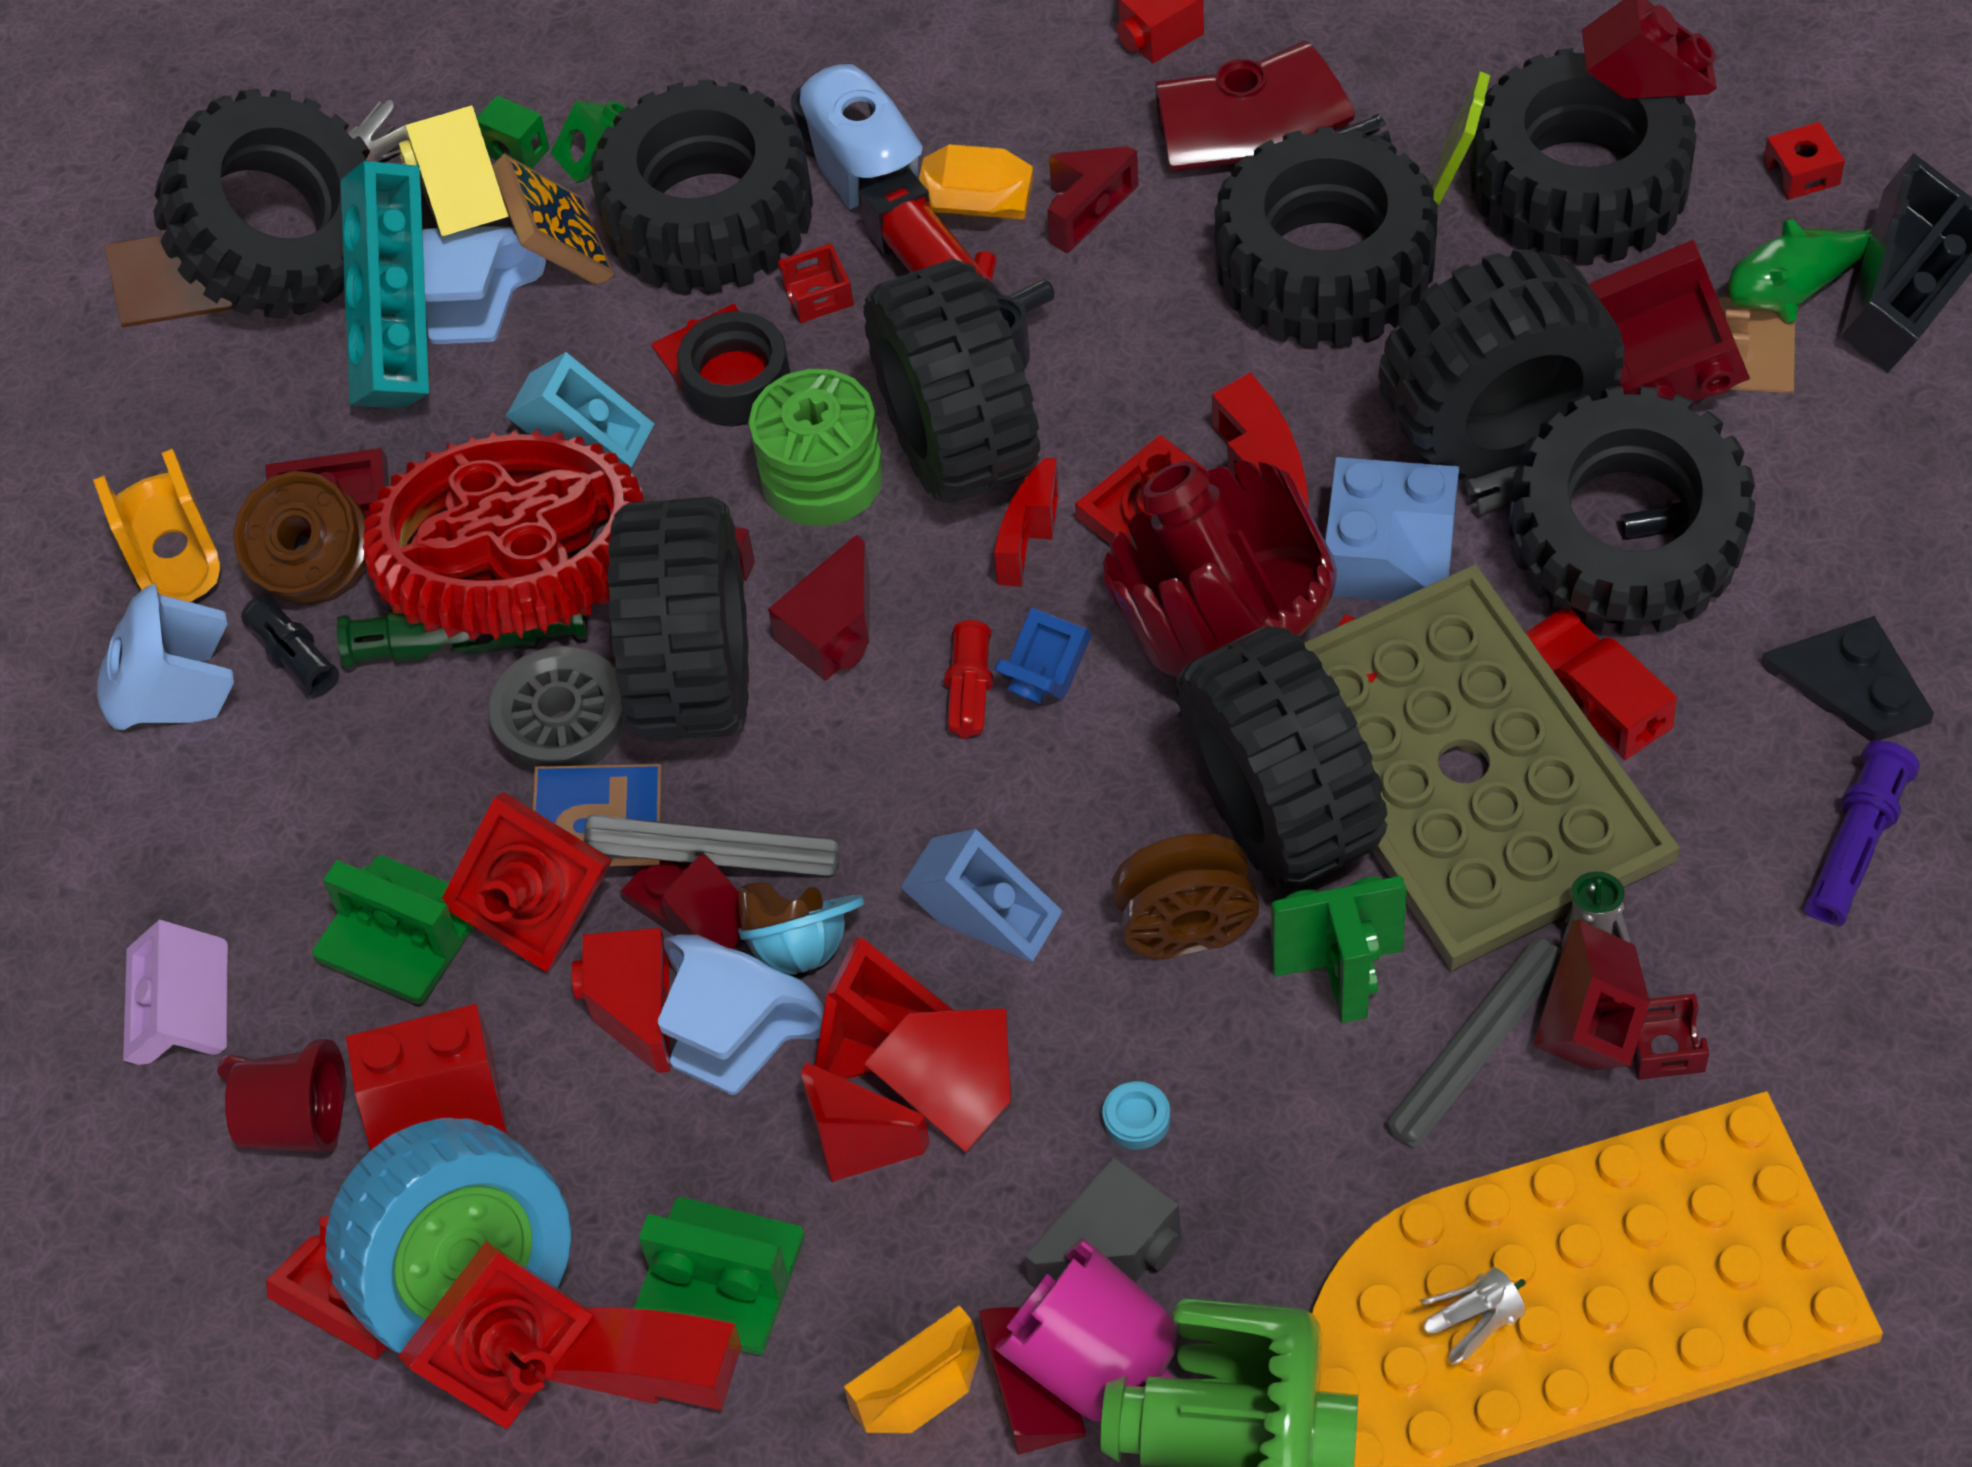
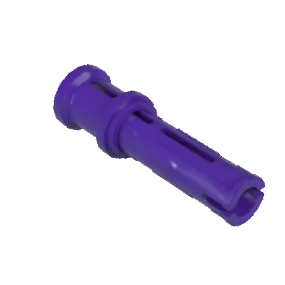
M1874 740L1867 743L1860 755L1863 767L1854 785L1848 786L1841 799L1843 812L1845 813L1843 822L1820 870L1818 880L1804 905V911L1809 917L1830 925L1836 922L1839 926H1843L1846 922L1852 901L1873 857L1878 840L1885 829L1895 825L1901 814L1899 800L1906 783L1913 781L1920 770V762L1917 757L1899 744L1885 740Z

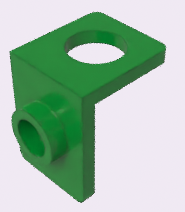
M575 101L551 150L552 156L575 182L579 183L587 180L591 172L592 156L598 148L597 142L608 126L614 128L613 120L627 106L615 101H608L606 105ZM581 131L586 140V148L583 157L576 162L571 155V141L576 132Z

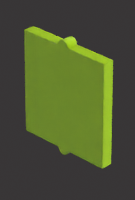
M1479 72L1445 139L1432 187L1434 190V201L1437 205H1440L1475 137L1490 75L1484 72Z

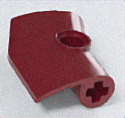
M1308 41L1297 43L1257 62L1250 59L1228 61L1219 68L1217 74L1155 82L1159 125L1161 132L1165 134L1169 169L1172 171L1236 164L1246 155L1253 158V150L1269 140H1272L1274 143L1283 141V136L1286 133L1301 130L1302 135L1316 133L1317 128L1333 127V130L1355 119V110L1339 81L1321 55Z

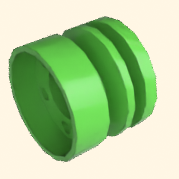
M810 368L785 374L764 388L752 404L748 424L757 458L756 463L760 483L766 502L779 516L800 525L828 526L848 521L867 509L881 490L884 474L882 455L878 443L879 435L876 426V415L869 392L855 378L838 371Z

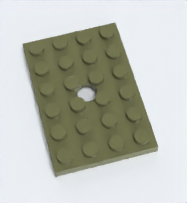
M1476 564L1304 642L1306 649L1316 654L1322 662V668L1326 674L1332 676L1340 689V696L1347 708L1350 707L1358 723L1356 726L1363 741H1366L1373 757L1371 762L1374 770L1379 774L1383 788L1381 797L1387 807L1385 821L1388 825L1378 847L1372 852L1389 878L1403 877L1407 889L1406 904L1451 971L1568 915L1573 905L1570 895L1572 884L1579 876L1585 873L1599 871L1611 874L1622 883L1623 887H1626L1677 862L1680 847ZM1375 672L1377 677L1375 678L1374 682L1371 683L1369 682L1367 674ZM1458 746L1466 753H1482L1488 762L1489 768L1486 774L1479 780L1470 783H1459L1449 779L1442 773L1438 760L1446 750Z

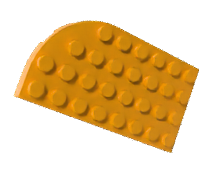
M1768 1091L1444 1187L1417 1197L1381 1218L1354 1241L1339 1259L1325 1281L1312 1312L1320 1324L1322 1334L1319 1391L1359 1394L1354 1467H1476L1880 1342L1883 1331ZM1492 1267H1496L1505 1273L1513 1284L1520 1279H1524L1526 1284L1518 1289V1292L1524 1303L1525 1315L1518 1318L1512 1325L1505 1324L1498 1328L1467 1360L1463 1359L1456 1365H1451L1449 1361L1450 1352L1477 1325L1482 1316L1477 1315L1439 1332L1429 1333L1423 1329L1425 1320L1468 1293L1429 1304H1422L1420 1299L1471 1285L1478 1275L1485 1274Z

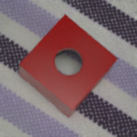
M1820 121L1769 136L1766 140L1763 162L1769 171L1773 170L1775 161H1778L1783 173L1782 192L1787 200L1841 184L1845 159ZM1810 150H1814V152L1816 153L1814 156L1811 157H1802L1798 155L1800 153H1804ZM1824 178L1822 185L1805 189L1806 183Z
M832 243L778 261L783 288L800 324L854 306L851 283ZM817 257L818 264L797 270L796 264ZM815 286L825 287V288H822V289H819V290H816V291L807 293L809 289H811V288H813V287H815ZM828 296L824 302L814 303L815 300Z

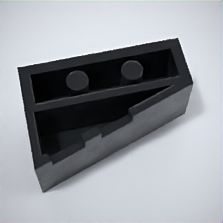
M1915 153L1911 155L1883 190L1841 334L1843 339L1887 373L1917 342L1972 272V197Z

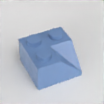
M1336 457L1325 540L1337 568V579L1332 596L1396 601L1449 576L1459 467Z

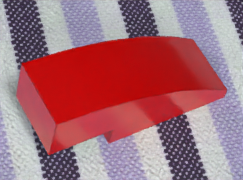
M1251 372L1212 394V428L1227 443L1228 469L1243 489V486L1235 469L1236 462H1252L1259 470V462L1272 464L1290 474L1309 510L1307 483L1300 453L1287 422L1268 392Z
M586 1307L594 1316L554 1366L551 1379H545L653 1404H658L661 1397L722 1411L742 1345L735 1323L648 1309Z

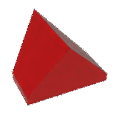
M855 938L827 992L815 1066L843 1079L872 1074L874 1072L864 1063L909 1013L954 1010L864 938Z
M806 1062L800 1075L831 1182L925 1153L930 1144L925 1115Z

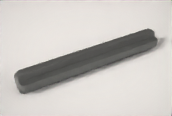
M601 815L588 816L584 828L583 841L603 854L611 856L692 863L700 854H704L716 866L827 877L835 874L839 861L838 841L833 838Z
M1537 938L1530 942L1390 1116L1388 1132L1395 1140L1400 1141L1409 1148L1418 1147L1554 977L1562 955L1561 950L1557 946L1551 945L1544 938Z

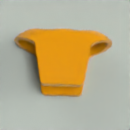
M173 448L162 452L169 473L145 478L118 493L117 496L105 475L93 479L110 528L141 590L156 583L157 592L162 596L192 602L206 594L217 583L220 571L218 553L191 483ZM179 532L187 537L186 548L175 557L161 558L154 553L155 542L166 533Z

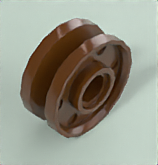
M291 471L273 476L251 491L237 513L233 532L236 558L251 580L286 602L312 605L335 600L356 584L367 567L362 547L365 544L363 532L365 529L364 519L367 516L354 498L343 492L337 485L316 473ZM311 528L312 532L307 544L301 549L295 550V540L299 533Z
M1185 834L1162 839L1135 852L1120 864L1111 879L1115 905L1122 912L1121 924L1125 943L1136 954L1153 959H1169L1196 951L1221 948L1248 931L1259 915V901L1255 887L1248 881V863L1244 851L1234 840L1216 834Z

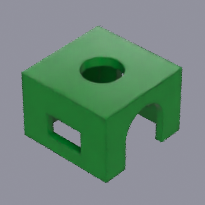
M497 95L477 116V122L489 158L497 161L503 154H506L533 169L550 150L542 116L535 111ZM537 134L540 146L534 151L531 140ZM500 142L509 149L510 154L502 151L498 144Z

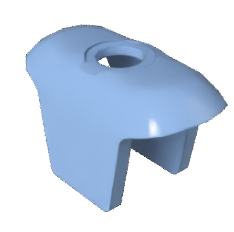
M838 64L822 69L805 82L801 87L800 104L807 120L818 168L849 209L859 205L858 177L873 178L896 170L902 172L910 168L918 178V157L921 155L923 146L894 102L866 72L853 64ZM859 101L868 102L871 117L862 121H852L843 115L844 109L849 104Z
M476 226L443 237L438 228L423 229L425 306L430 342L432 344L495 341L501 329L513 291L517 287L534 282L541 277L545 269L546 259L521 246L513 227Z
M156 583L144 588L131 599L123 618L118 623L111 638L108 651L101 663L97 680L99 707L103 716L114 730H125L137 723H194L218 716L234 685L233 671L200 661L211 659L227 626L226 613L222 610L162 596L157 592Z
M675 935L665 938L664 949L673 968L677 972V976L659 1016L658 1024L662 1033L677 1039L670 1057L672 1068L723 1092L735 1095L743 1089L785 1041L794 1038L811 1040L820 1038L824 1006L814 991L801 980L778 971L748 954L724 947L699 935Z

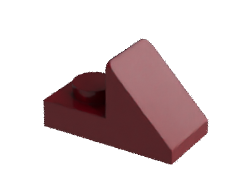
M1123 146L1056 153L1049 157L1051 190L1058 193L1047 209L1050 244L1068 254L1139 187L1138 158L1135 149Z
M700 854L691 864L660 860V865H644L620 890L624 902L673 935H699L733 950L743 941L738 932V929L742 928L739 916L738 890L714 862L704 854Z

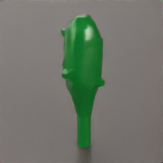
M1794 219L1784 221L1782 236L1758 246L1732 268L1728 280L1727 293L1734 306L1773 310L1781 316L1785 323L1795 321L1798 306L1827 283L1837 278L1853 263L1864 258L1872 228L1868 230L1844 231L1826 228L1802 229Z

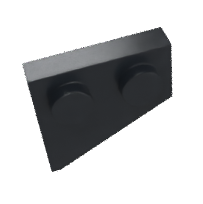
M1875 616L1763 653L1761 664L1768 673L1774 677L1781 674L1808 693V700L1826 712L1841 716L1846 721L1848 727L1870 742L1883 740L1931 724L1934 715L1932 708Z

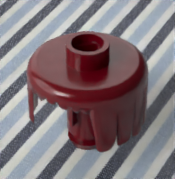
M1183 461L1160 470L1145 484L1143 488V508L1145 512L1153 514L1150 520L1145 513L1138 512L1129 520L1128 528L1133 546L1124 533L1118 532L1115 535L1111 544V554L1107 552L1103 560V581L1145 656L1159 671L1178 678L1188 662L1261 627H1281L1288 629L1291 634L1301 636L1327 607L1334 593L1337 579L1335 561L1288 472L1280 470L1275 465L1259 462L1260 470L1252 462H1236L1235 469L1243 486L1242 489L1233 474L1225 466L1217 467L1207 472L1194 462Z

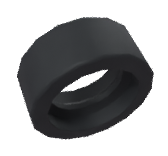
M740 311L719 313L696 323L682 338L677 352V362L684 398L696 413L712 422L731 425L749 422L752 404L764 388L785 374L790 373L784 336L774 323L754 313ZM749 351L768 359V366L758 376L745 383L734 385L716 384L701 377L700 371L711 359L726 352Z

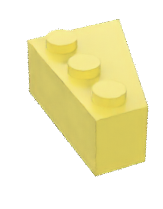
M472 105L406 125L407 140L399 142L401 161L403 165L420 166V184L442 237L508 217Z

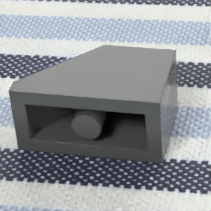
M1114 1157L1025 1255L1028 1283L1035 1288L1046 1274L1057 1280L1071 1262L1065 1256V1253L1081 1238L1092 1244L1134 1282H1137L1150 1266L1160 1270L1172 1259L1182 1241V1236L1179 1234V1204Z

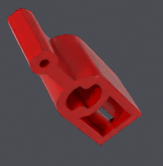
M1561 608L1525 632L1598 735L1624 760H1627L1673 728L1677 696L1615 639L1605 637L1600 640L1580 621L1576 612L1571 608L1569 611Z

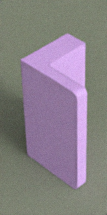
M159 919L126 949L123 1061L137 1065L152 1063L173 1044L211 1055L219 1054L226 1049L228 944L225 939Z

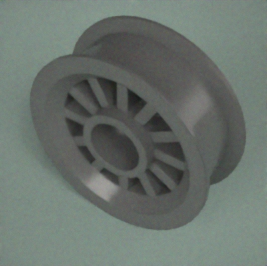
M574 646L544 648L520 658L503 672L491 692L488 713L494 733L501 743L508 748L515 761L535 773V767L586 766L600 764L615 749L623 731V709L620 688L617 686L616 669L601 655ZM569 711V713H567L564 716L556 718L552 717L553 715L559 712Z

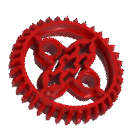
M514 429L510 435L496 436L492 431L488 438L478 440L469 436L467 443L457 446L448 442L446 443L445 451L440 453L426 452L424 462L407 463L406 474L397 473L392 475L391 486L379 489L378 500L369 504L370 515L364 519L365 529L363 538L365 544L362 546L368 575L373 579L374 586L380 593L382 601L388 602L391 605L393 613L405 614L409 624L423 622L427 632H434L443 628L448 638L454 637L460 632H467L472 641L476 640L481 634H492L496 641L505 633L516 632L522 638L524 631L537 628L546 634L547 627L550 624L560 622L569 626L570 618L575 614L590 616L593 603L609 604L608 568L610 558L608 548L609 540L612 536L610 530L611 523L615 519L614 514L627 503L644 502L643 491L639 487L637 478L631 474L629 465L619 463L616 453H604L601 444L593 443L586 446L582 436L566 440L562 431L556 432L551 436H543L540 429H536L530 435L519 434L517 429ZM444 508L447 509V510L444 511V512H441V513H439V514H436V513H438L439 511H441V510L444 509ZM610 518L603 531L592 543L568 559L567 553L581 548L590 541L594 529L598 526V522ZM418 529L417 535L413 538V543L406 545L409 539Z

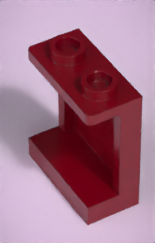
M1694 239L1589 283L1622 333L1625 349L1620 386L1623 387L1624 395L1638 394L1640 386L1659 388L1657 397L1673 401L1675 395L1679 394L1696 402L1708 396L1725 393L1733 386L1750 379Z

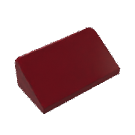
M992 1307L979 1311V1317L1018 1455L1087 1436L1080 1413L994 1349L995 1345L1002 1338H1006L1011 1334L1006 1329V1326L1020 1307Z

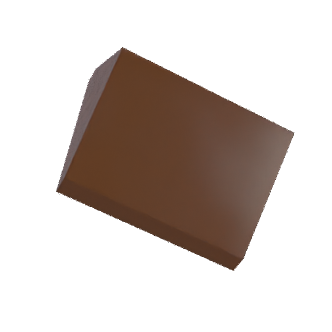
M164 234L104 245L122 328L232 310L234 307L233 302L224 298H220L218 304L202 295L206 287L195 280L192 284H189L177 271L181 264L178 256L172 259L167 257L160 241Z

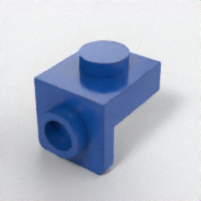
M1031 607L1009 661L998 658L994 671L1010 680L1006 690L1021 698L1041 704L1046 694L1062 701L1072 684L1093 633L1086 628Z

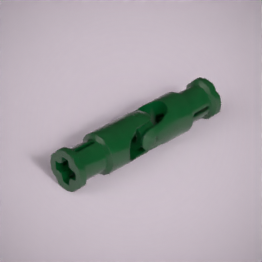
M392 609L389 610L388 616L358 620H352L349 615L337 617L338 649L345 670L355 669L358 662L393 658L397 664L423 661L428 659L430 653L439 650L445 644H452L453 647H457L451 648V652L478 654L537 646L540 639L575 635L578 641L588 640L587 616L580 614L571 616L569 626L560 622L548 625L546 634L538 628L524 631L522 638L516 632L505 633L498 641L494 639L489 643L476 645L479 643V637L472 641L467 632H460L451 638H448L443 628L434 632H427L423 622L409 624L405 614H395ZM384 636L383 640L362 642L364 638Z

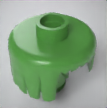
M1193 1298L1182 1299L1175 1305L1176 1308L1172 1312L1174 1322L1178 1323L1179 1335L1189 1340L1210 1342L1212 1344L1182 1345L1178 1349V1363L1187 1372L1206 1374L1213 1378L1177 1379L1148 1376L1146 1386L1140 1387L1127 1385V1376H1123L1106 1383L1101 1420V1452L1118 1462L1121 1460L1122 1453L1140 1454L1141 1466L1354 1467L1359 1394L1319 1391L1322 1334L1317 1318L1308 1310L1288 1306Z

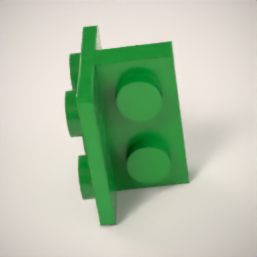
M383 855L377 856L370 866H362L360 869L336 860L324 877L323 882L337 911V915L312 950L316 962L416 1005L423 1004L473 929L472 925L449 912L448 905L441 899L449 883Z
M1396 876L1386 879L1366 877L1357 880L1350 886L1321 892L1301 890L1288 895L1285 899L1274 901L1271 904V967L1274 977L1326 967L1341 1022L1346 1023L1368 1018L1369 995L1378 993V982L1373 961L1379 960L1382 955L1403 951L1407 892L1403 877Z
M678 1197L674 1201L668 1218L647 1214L639 1235V1241L649 1269L634 1309L687 1314L735 1323L742 1345L741 1351L761 1355L766 1350L805 1240L804 1230L798 1225L685 1197Z

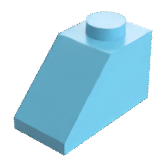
M567 352L529 373L506 414L508 419L529 435L536 429H540L543 436H551L556 432L562 431L566 440L582 436L586 446L593 443L601 444L604 453H616L619 463L629 465V469L632 468L655 424Z

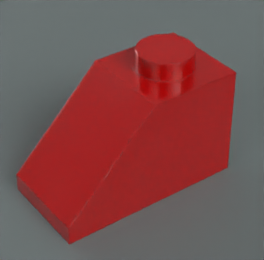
M1118 0L1119 23L1117 24V34L1121 43L1132 53L1139 51L1152 64L1204 34V0Z
M661 928L583 934L582 960L572 962V986L575 999H585L592 1021L657 1073L671 1072L670 1036L662 1033L658 1024L659 1016L670 992V960L664 949V937Z

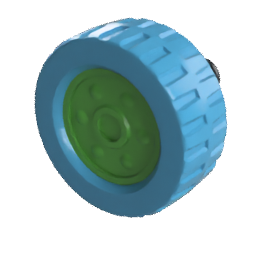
M442 1118L421 1122L394 1133L383 1140L361 1158L345 1179L332 1205L326 1228L325 1257L327 1268L332 1274V1283L337 1293L358 1321L386 1347L400 1353L486 1240L558 1288L570 1255L571 1224L569 1221V1209L566 1199L561 1195L559 1185L550 1173L527 1149L492 1125H484L477 1120L467 1118Z

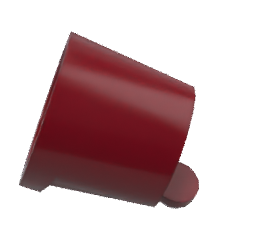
M317 1039L308 1044L302 1052L249 1059L231 1054L222 1057L217 1073L220 1078L227 1081L225 1091L226 1122L231 1139L237 1147L329 1153L338 1145L347 1079L340 1049L333 1040Z

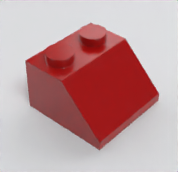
M477 1003L346 1036L355 1096L370 1150L394 1133L409 1126L442 1118L477 1120L484 1125H492L509 1136L491 1039Z

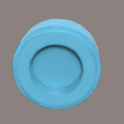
M1141 1081L1121 1084L1109 1093L1103 1104L1102 1114L1105 1131L1112 1141L1124 1148L1139 1150L1152 1147L1160 1142L1169 1130L1171 1116L1168 1099L1159 1088L1152 1084Z

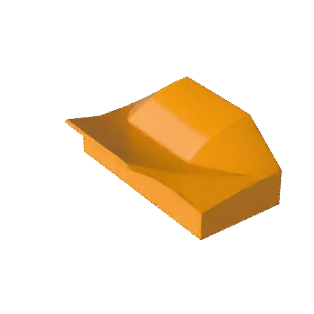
M949 144L923 158L919 180L929 191L930 207L936 213L1025 220L1034 181V170L1032 165L1002 148Z
M957 1306L844 1386L850 1412L866 1433H912L969 1393L980 1355V1348L973 1322L961 1306Z

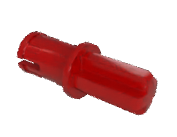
M965 620L954 625L952 631L951 667L944 673V684L949 689L947 728L950 732L957 734L959 739H969L970 736L980 735L983 732L986 692L993 686V674L988 669L991 629L985 623L976 620Z

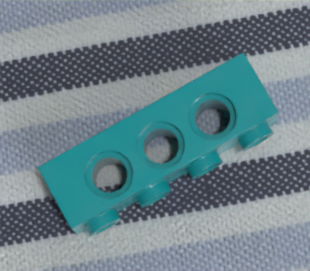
M363 161L340 180L349 406L403 408L410 406L429 394L420 166Z

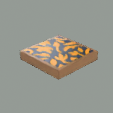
M503 154L492 165L504 204L521 246L592 284L606 282L614 275L583 197L506 154Z

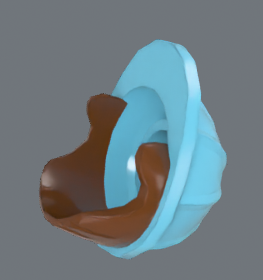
M765 882L747 884L738 890L739 916L742 927L738 929L741 940L746 941L754 955L768 966L786 974L804 973L824 965L833 956L843 938L844 913L864 905V900L861 894L823 901L821 892L816 887H810L805 890L799 899L790 901L781 897L770 884Z

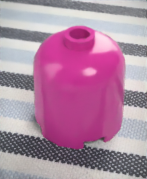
M1081 1238L1065 1253V1256L1071 1262L1058 1279L1054 1280L1048 1274L1043 1277L1006 1326V1329L1011 1334L1006 1338H1002L995 1345L994 1349L1075 1411L1093 1421H1101L1107 1382L1127 1376V1385L1145 1387L1148 1376L1175 1378L1166 1368L1176 1350L1177 1332L1173 1319L1159 1303L1092 1244Z

